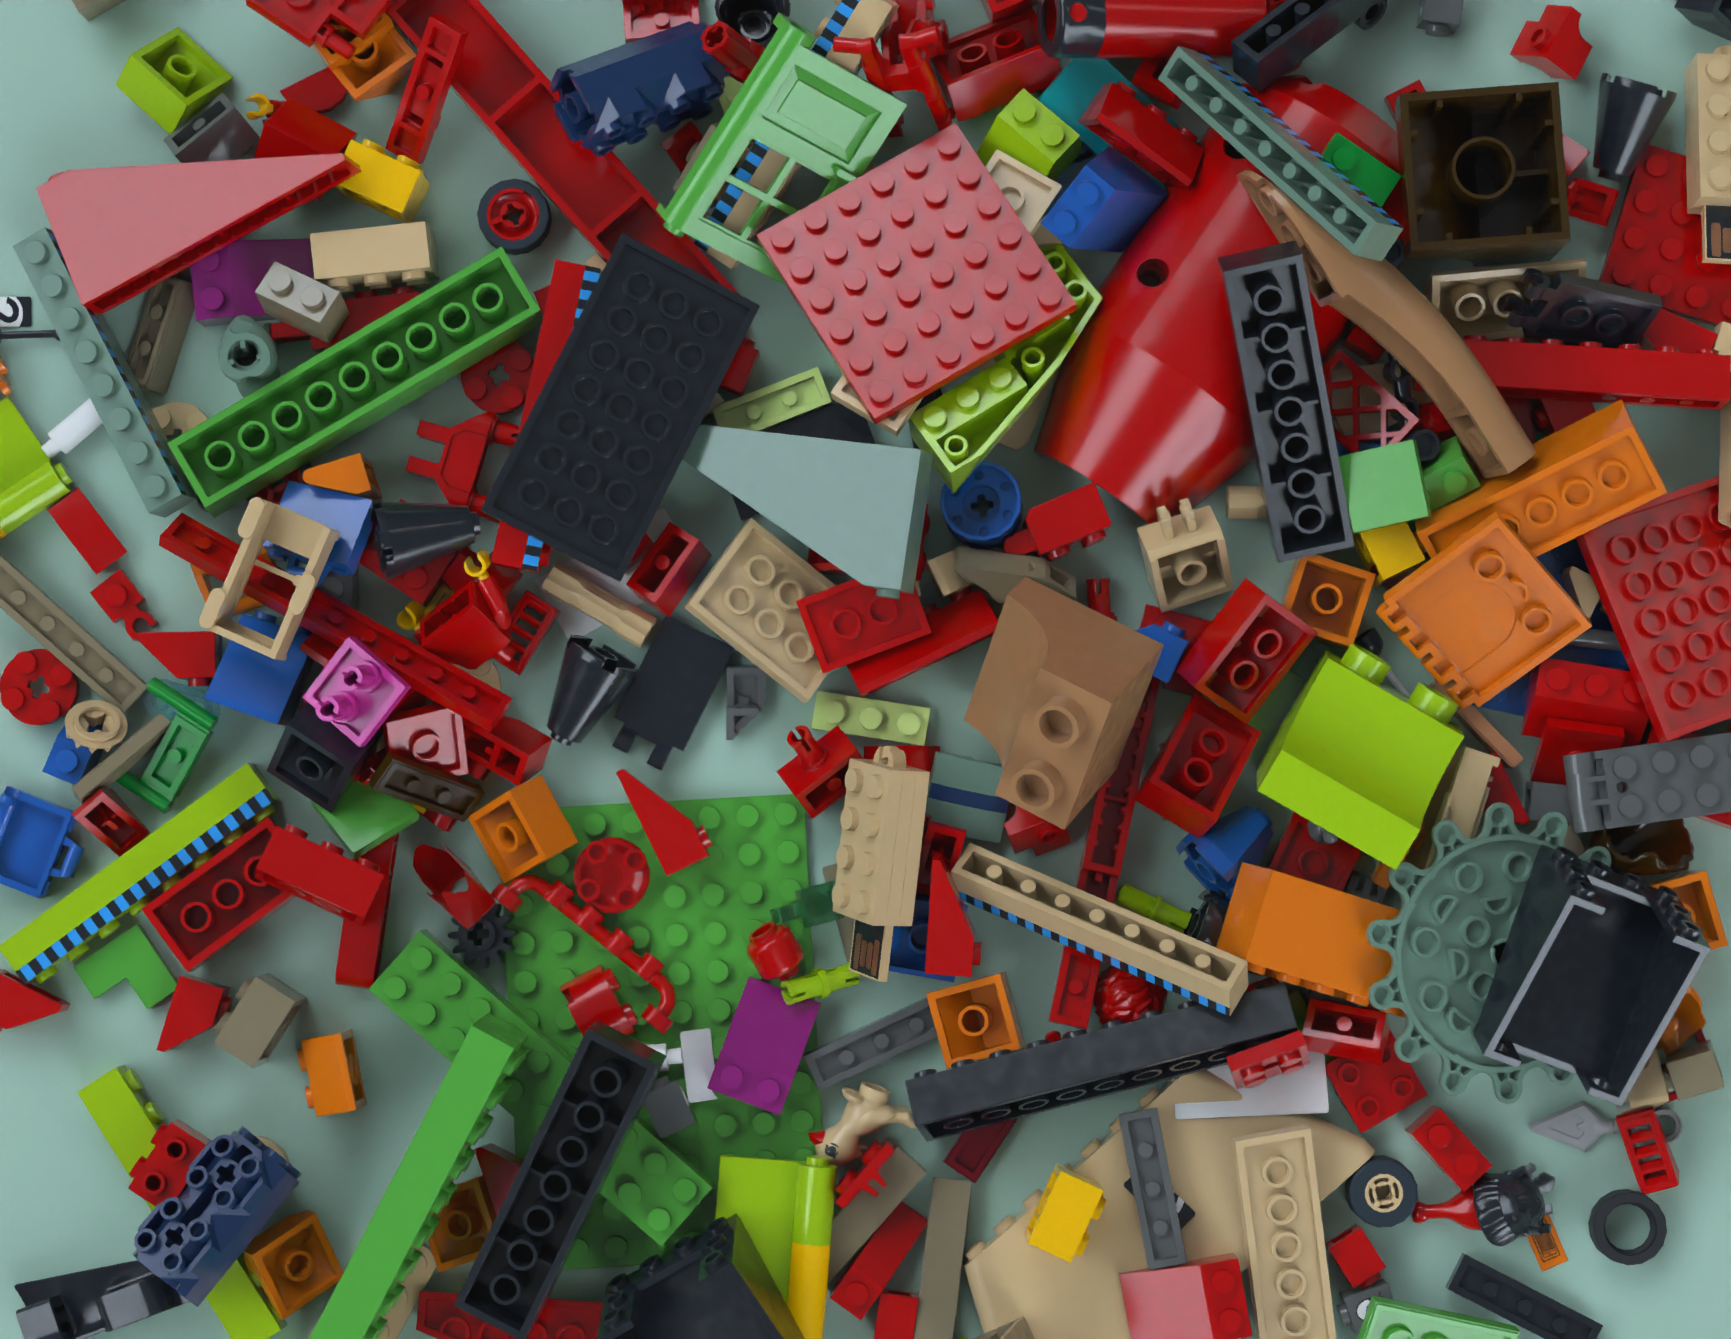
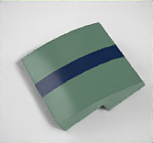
M935 751L928 785L925 814L932 816L931 821L967 830L965 835L967 838L1000 843L1009 801L995 795L1003 773L1002 764L978 761L968 756Z

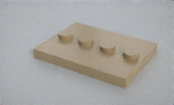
M750 518L743 525L684 608L802 703L810 700L829 673L823 674L796 601L836 585L753 518Z

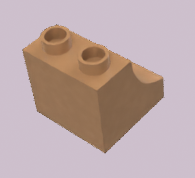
M1025 576L1007 594L964 717V721L978 730L990 742L1000 758L1003 773L995 795L1065 830L1117 769L1164 644Z

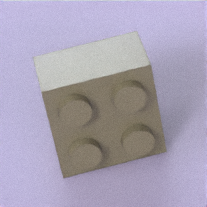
M269 973L254 976L252 980L249 978L245 980L235 996L239 1000L238 1005L231 1013L226 1011L214 1029L219 1035L213 1043L252 1068L267 1062L307 997Z

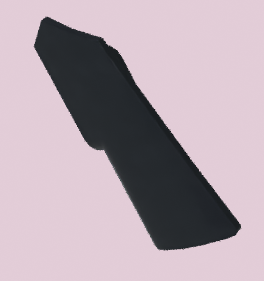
M138 1260L19 1283L14 1286L26 1306L16 1311L24 1339H86L104 1331L107 1333L190 1302Z

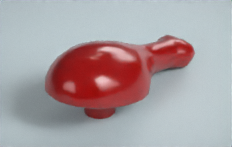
M1470 1186L1465 1192H1458L1445 1203L1427 1205L1423 1202H1416L1412 1212L1413 1222L1421 1224L1428 1219H1450L1467 1229L1481 1231L1474 1208L1473 1186Z

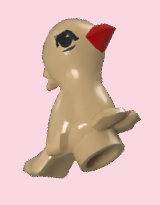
M862 1082L859 1090L849 1086L842 1087L843 1096L848 1100V1103L845 1106L841 1120L835 1126L826 1130L808 1132V1136L815 1145L817 1155L829 1157V1164L841 1167L853 1159L862 1156L861 1150L866 1149L867 1145L859 1142L860 1137L873 1133L891 1123H900L911 1129H914L916 1126L908 1106H896L888 1102L891 1094L890 1090L874 1083Z

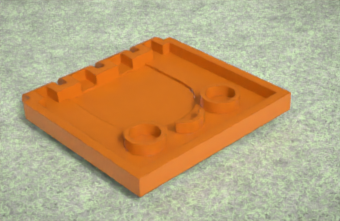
M1497 511L1383 594L1384 603L1376 610L1377 615L1393 632L1399 631L1397 637L1417 659L1422 658L1421 664L1440 685L1446 684L1444 690L1459 704L1461 709L1468 707L1472 703H1475L1479 708L1592 627L1591 621Z

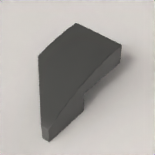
M727 665L726 740H733L765 706V672L756 665Z

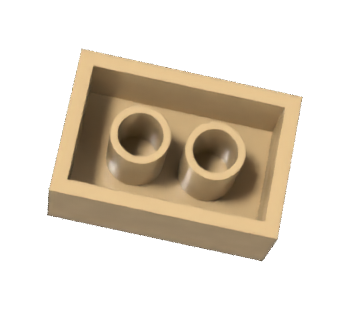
M426 221L310 233L314 280L339 291L342 296L354 294V288L369 287V291L383 292L392 290V284L407 283V286L420 288L429 286L430 280L439 279L435 234Z

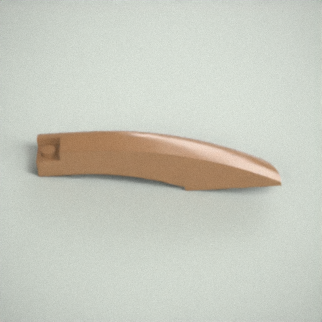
M1249 170L1242 171L1236 175L1279 243L1296 240L1303 255L1308 288L1319 306L1323 307L1329 304L1354 322L1385 348L1410 373L1442 412L1484 479L1509 474L1536 453L1535 447L1476 356L1445 317L1400 271L1385 258L1379 261L1354 256L1272 181Z

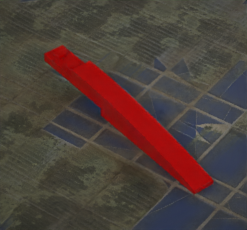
M1154 676L1150 680L1118 767L1095 794L1075 888L1110 903L1114 901L1117 882L1121 873L1136 801L1134 797L1138 791L1160 679ZM1063 944V952L1048 1022L1086 1030L1101 961Z

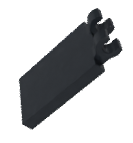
M1527 268L1520 278V282L1529 285L1524 292V296L1533 300L1532 303L1529 305L1517 296H1508L1502 305V310L1511 312L1506 319V324L1516 328L1522 327L1524 337L1540 341L1558 339L1564 341V345L1579 346L1582 342L1592 341L1602 343L1604 348H1618L1622 344H1637L1662 309L1663 303L1660 295L1559 271L1552 280L1537 269Z
M665 615L639 667V671L615 715V718L624 722V725L612 746L627 754L636 735L656 744L647 764L662 771L673 747L684 752L735 649Z

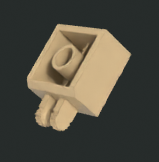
M1189 499L1179 500L1180 515L1171 517L1165 505L1157 507L1158 522L1136 528L1148 582L1161 613L1235 590L1225 539L1210 505L1193 510Z

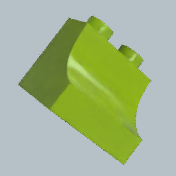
M1351 643L1342 658L1325 649L1255 767L1257 791L1392 869L1397 870L1420 832L1431 798L1452 757L1465 737L1459 725L1450 721L1459 704L1420 681L1410 697L1387 685L1383 680L1392 666L1357 644Z

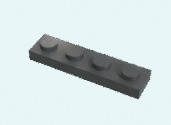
M927 997L803 1054L818 1090L822 1091L938 1037Z
M1157 1107L1119 1114L1148 1270L1187 1263Z

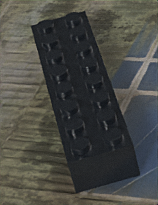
M1295 240L1218 257L1270 539L1277 561L1280 563L1354 547L1303 255Z
M598 1020L587 1029L454 1306L517 1339H526L549 1299L665 1061L666 1055Z

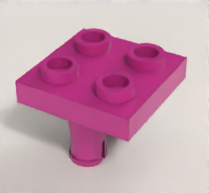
M350 636L302 697L315 708L319 719L330 721L358 747H365L411 688V685L356 637Z

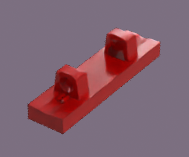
M439 13L429 17L385 149L396 156L403 155L420 165L424 163L434 131L438 128L441 119L440 114L457 65L462 59L463 48L469 31L452 23ZM435 57L436 59L440 60V61L443 62L444 64L442 65V64L438 63L437 61L433 60L432 58Z

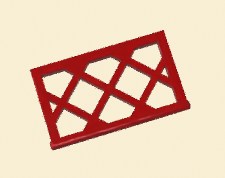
M1340 349L1322 366L1331 417L1353 415V435L1343 436L1333 427L1335 439L1350 453L1360 452V442L1381 440V446L1403 442L1422 422ZM1340 362H1343L1352 370V380L1332 382V370ZM1370 386L1380 395L1381 405L1360 407V387ZM1352 388L1353 407L1332 409V389ZM1398 411L1408 420L1400 431L1388 432V412ZM1381 412V433L1360 434V414Z

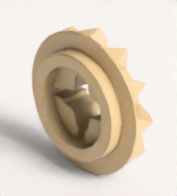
M88 700L76 704L68 711L64 723L66 738L73 739L76 748L88 747L91 754L96 749H103L108 753L112 746H121L128 729L127 719L123 712L113 704L100 700ZM103 723L102 731L97 729L94 732H88L89 725L95 727Z

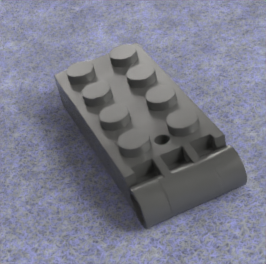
M1731 732L1671 740L1662 744L1657 742L1562 756L1574 833L1731 812ZM1619 782L1623 786V790L1621 792L1617 790V784Z

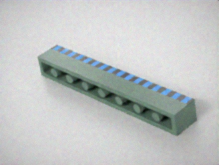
M1178 46L1158 79L1354 256L1382 261L1404 228L1210 56L1203 52Z
M44 227L14 245L13 248L148 513L166 518L197 500L184 471L169 448L168 440L104 315H98L82 306L53 231Z

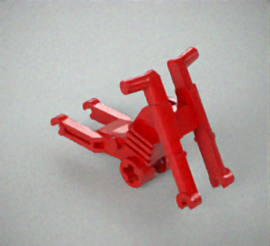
M892 0L900 6L880 37L882 55L878 51L873 37L864 39L834 37V52L859 54L861 56V66L868 82L892 95V92L906 90L923 92L926 104L930 108L938 131L940 132L953 125L952 119H955L954 109L947 107L942 95L941 86L937 82L928 61L936 56L948 55L949 53L947 24L945 20L934 19L935 0ZM901 114L888 134L889 138L902 137L904 135L901 124H904L903 114Z

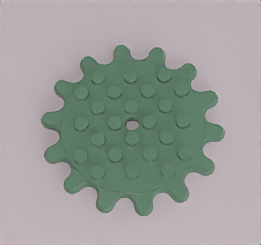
M1497 802L1486 809L1482 831L1476 838L1472 839L1466 838L1456 823L1450 820L1439 821L1431 830L1435 855L1430 866L1425 869H1419L1408 862H1401L1397 870L1390 868L1388 872L1389 882L1400 893L1402 904L1396 917L1389 920L1376 919L1366 928L1368 942L1373 947L1387 951L1391 957L1390 971L1387 976L1370 986L1368 989V999L1372 1006L1380 1010L1393 1007L1403 1010L1406 1017L1405 1027L1394 1043V1051L1397 1057L1404 1062L1410 1063L1416 1061L1427 1052L1438 1053L1442 1060L1439 1085L1447 1095L1457 1096L1462 1094L1474 1075L1486 1073L1491 1077L1496 1098L1504 1104H1512L1520 1098L1524 1075L1532 1068H1542L1547 1073L1549 1079L1557 1085L1568 1084L1575 1075L1520 1053L1518 1055L1522 1062L1518 1068L1489 1058L1482 1054L1473 1035L1498 966L1495 959L1494 946H1498L1503 942L1506 943L1538 850L1542 844L1556 849L1557 846L1565 847L1564 838L1567 833L1568 824L1565 816L1561 813H1547L1540 819L1532 833L1523 834L1516 829L1511 807L1506 803ZM1594 846L1578 856L1579 859L1589 863L1592 859H1595L1609 867L1611 865V855L1605 847Z

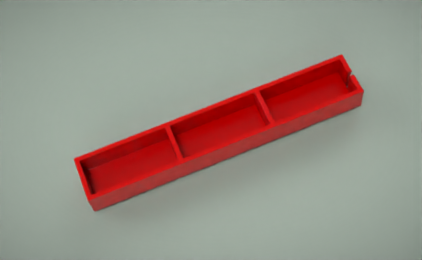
M396 0L386 9V13L394 25L417 51L429 17L436 13L441 14L452 23L469 31L463 48L464 53L460 63L457 65L450 88L605 263H607L618 239L623 233L739 294L686 234L683 237H678L663 226L665 220L656 210L659 203L613 151L604 156L595 157L592 150L581 146L582 140L573 142L569 139L555 114L554 103L560 101L559 91L552 93L551 81L479 0ZM435 57L432 58L433 60L437 61L438 63H440V64H442V65L444 64L443 62H441L440 60L436 59Z

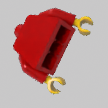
M479 550L477 553L482 567L475 566L470 556L464 562L465 572L472 577H477L479 583L476 584L471 580L426 616H424L423 607L416 601L409 602L405 606L406 611L402 610L397 615L398 626L404 630L413 629L415 632L413 636L421 647L451 664H458L469 670L477 669L490 658L504 665L512 659L515 653V646L509 643L511 640L510 624L512 622L506 597L495 576L490 577L487 572L491 564V557L485 550Z

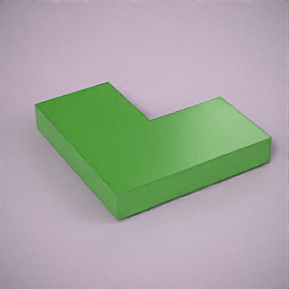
M136 924L73 967L94 999L100 997L125 979H128L147 1009L152 1008L173 994L178 982L140 924Z

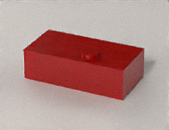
M267 817L141 909L187 972L195 971L295 898V896L255 878L256 867L277 825L272 818Z

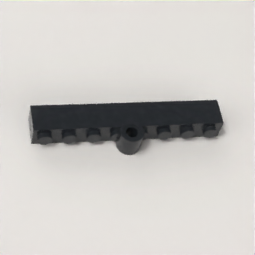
M1286 0L1231 41L1233 72L1260 93L1350 24L1354 23L1362 30L1372 28L1383 17L1387 9V0Z

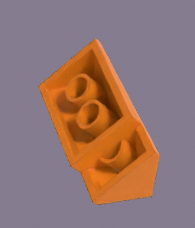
M386 12L383 13L364 40L331 19L328 24L337 30L336 34L356 47L354 55L349 60L329 47L322 48L315 42L312 45L355 102L390 94L413 65L416 54L394 28L393 21Z

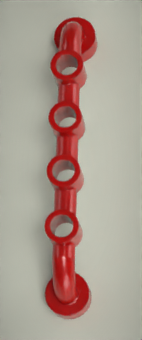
M523 875L515 878L506 887L501 883L497 885L490 895L513 914L523 903L518 897L523 891L533 890L610 953L656 988L661 996L659 1005L655 1008L649 1004L640 1016L665 1035L673 1025V1022L668 1017L675 1007L676 993L672 983L661 973L665 966L648 952L643 957L639 956L631 949V946L635 943L634 940L619 928H616L611 933L600 923L605 917L589 904H586L581 909L570 899L575 893L558 879L551 885L548 881L537 875Z

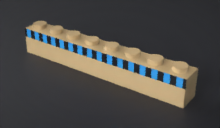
M835 0L834 3L838 7L831 19L826 16L819 24L814 33L818 40L812 50L857 75L862 68L861 56L859 54L834 52L833 39L835 36L859 39L873 37L876 44L900 6L892 0ZM756 141L751 150L745 149L734 166L738 169L735 176L766 192L787 157ZM795 162L774 197L779 200L782 198L801 164ZM725 181L714 198L718 202L711 215L705 213L704 216L739 234L761 199ZM770 204L767 206L748 239L756 240V235L761 232L775 209L774 206ZM697 239L694 242L698 248L730 269L741 264V262Z
M969 843L951 870V876L962 901L1227 1016H1231L1248 987V961L972 843Z

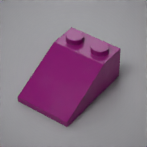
M310 239L237 240L191 265L196 321L204 327L228 325L235 317L240 315L248 316L254 319V321L276 319L264 312L255 291L275 261L314 279Z
M749 976L707 1088L780 1115L821 1003L812 999H806L792 1005H787L781 994V990L785 989Z

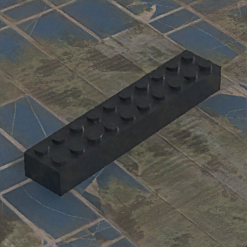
M1269 980L1256 984L1252 991L1244 992L1231 1016H1227L1193 1000L1178 1005V1010L1163 1013L1162 1010L1149 1011L1140 1015V1020L1125 1023L1124 1020H1114L1103 1024L1102 1030L1087 1033L1086 1030L1072 1031L1065 1034L1063 1040L1049 1043V1040H1037L1027 1044V1049L1013 1053L1009 1049L995 1051L989 1054V1059L975 1063L973 1059L960 1060L951 1065L952 1069L937 1072L936 1069L922 1070L915 1073L913 1079L906 1080L905 1084L915 1126L928 1142L1227 1065L1226 1057L1298 1031L1285 982L1277 984L1275 980Z

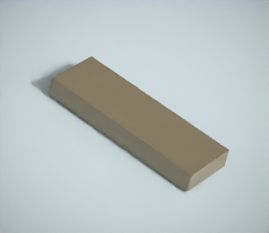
M162 713L156 715L72 786L75 798L83 804L100 788H108L160 744L171 723Z

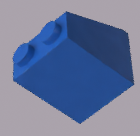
M1109 145L1084 166L1040 224L1069 248L1122 253L1168 196V193Z
M255 610L254 616L242 613L238 622L273 639L276 638L280 626L275 624L276 616L259 610ZM299 625L287 652L286 661L272 659L230 640L204 699L277 725L286 726L295 715L314 659L299 650L302 643L313 632Z

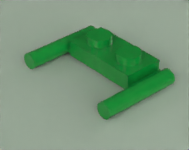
M154 677L148 683L146 690L177 709L178 712L175 714L147 766L142 779L127 771L116 782L166 814L171 809L174 798L180 795L213 734L211 730L216 726L218 718Z

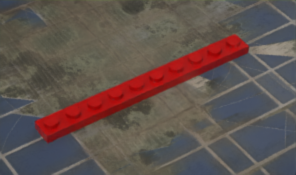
M181 513L160 535L159 546L223 582H225L240 547L239 544L184 513ZM258 556V558H257L258 560H260V561H262V562H264V563H267V564H269V565H271V566H274V567H276V568H278V569H280V570H283L282 568L276 566L275 564H273V563L267 561L266 559H264V558ZM254 565L243 593L285 616L297 586L284 577ZM315 588L299 624L338 647H341L348 637H356L411 685L412 689L488 732L492 731L510 708L511 697Z

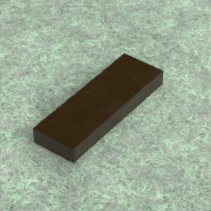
M388 752L368 781L372 790L462 822L466 821L485 794L479 784Z

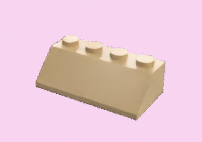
M1585 258L1431 272L1423 289V295L1445 317L1462 339L1464 336L1471 334L1484 335L1487 337V340L1524 337L1522 327L1516 328L1506 324V319L1511 312L1503 311L1502 305L1508 296H1517L1529 305L1532 303L1533 300L1524 296V292L1529 285L1520 282V278L1526 269H1537L1552 280L1558 271L1586 278L1587 261Z

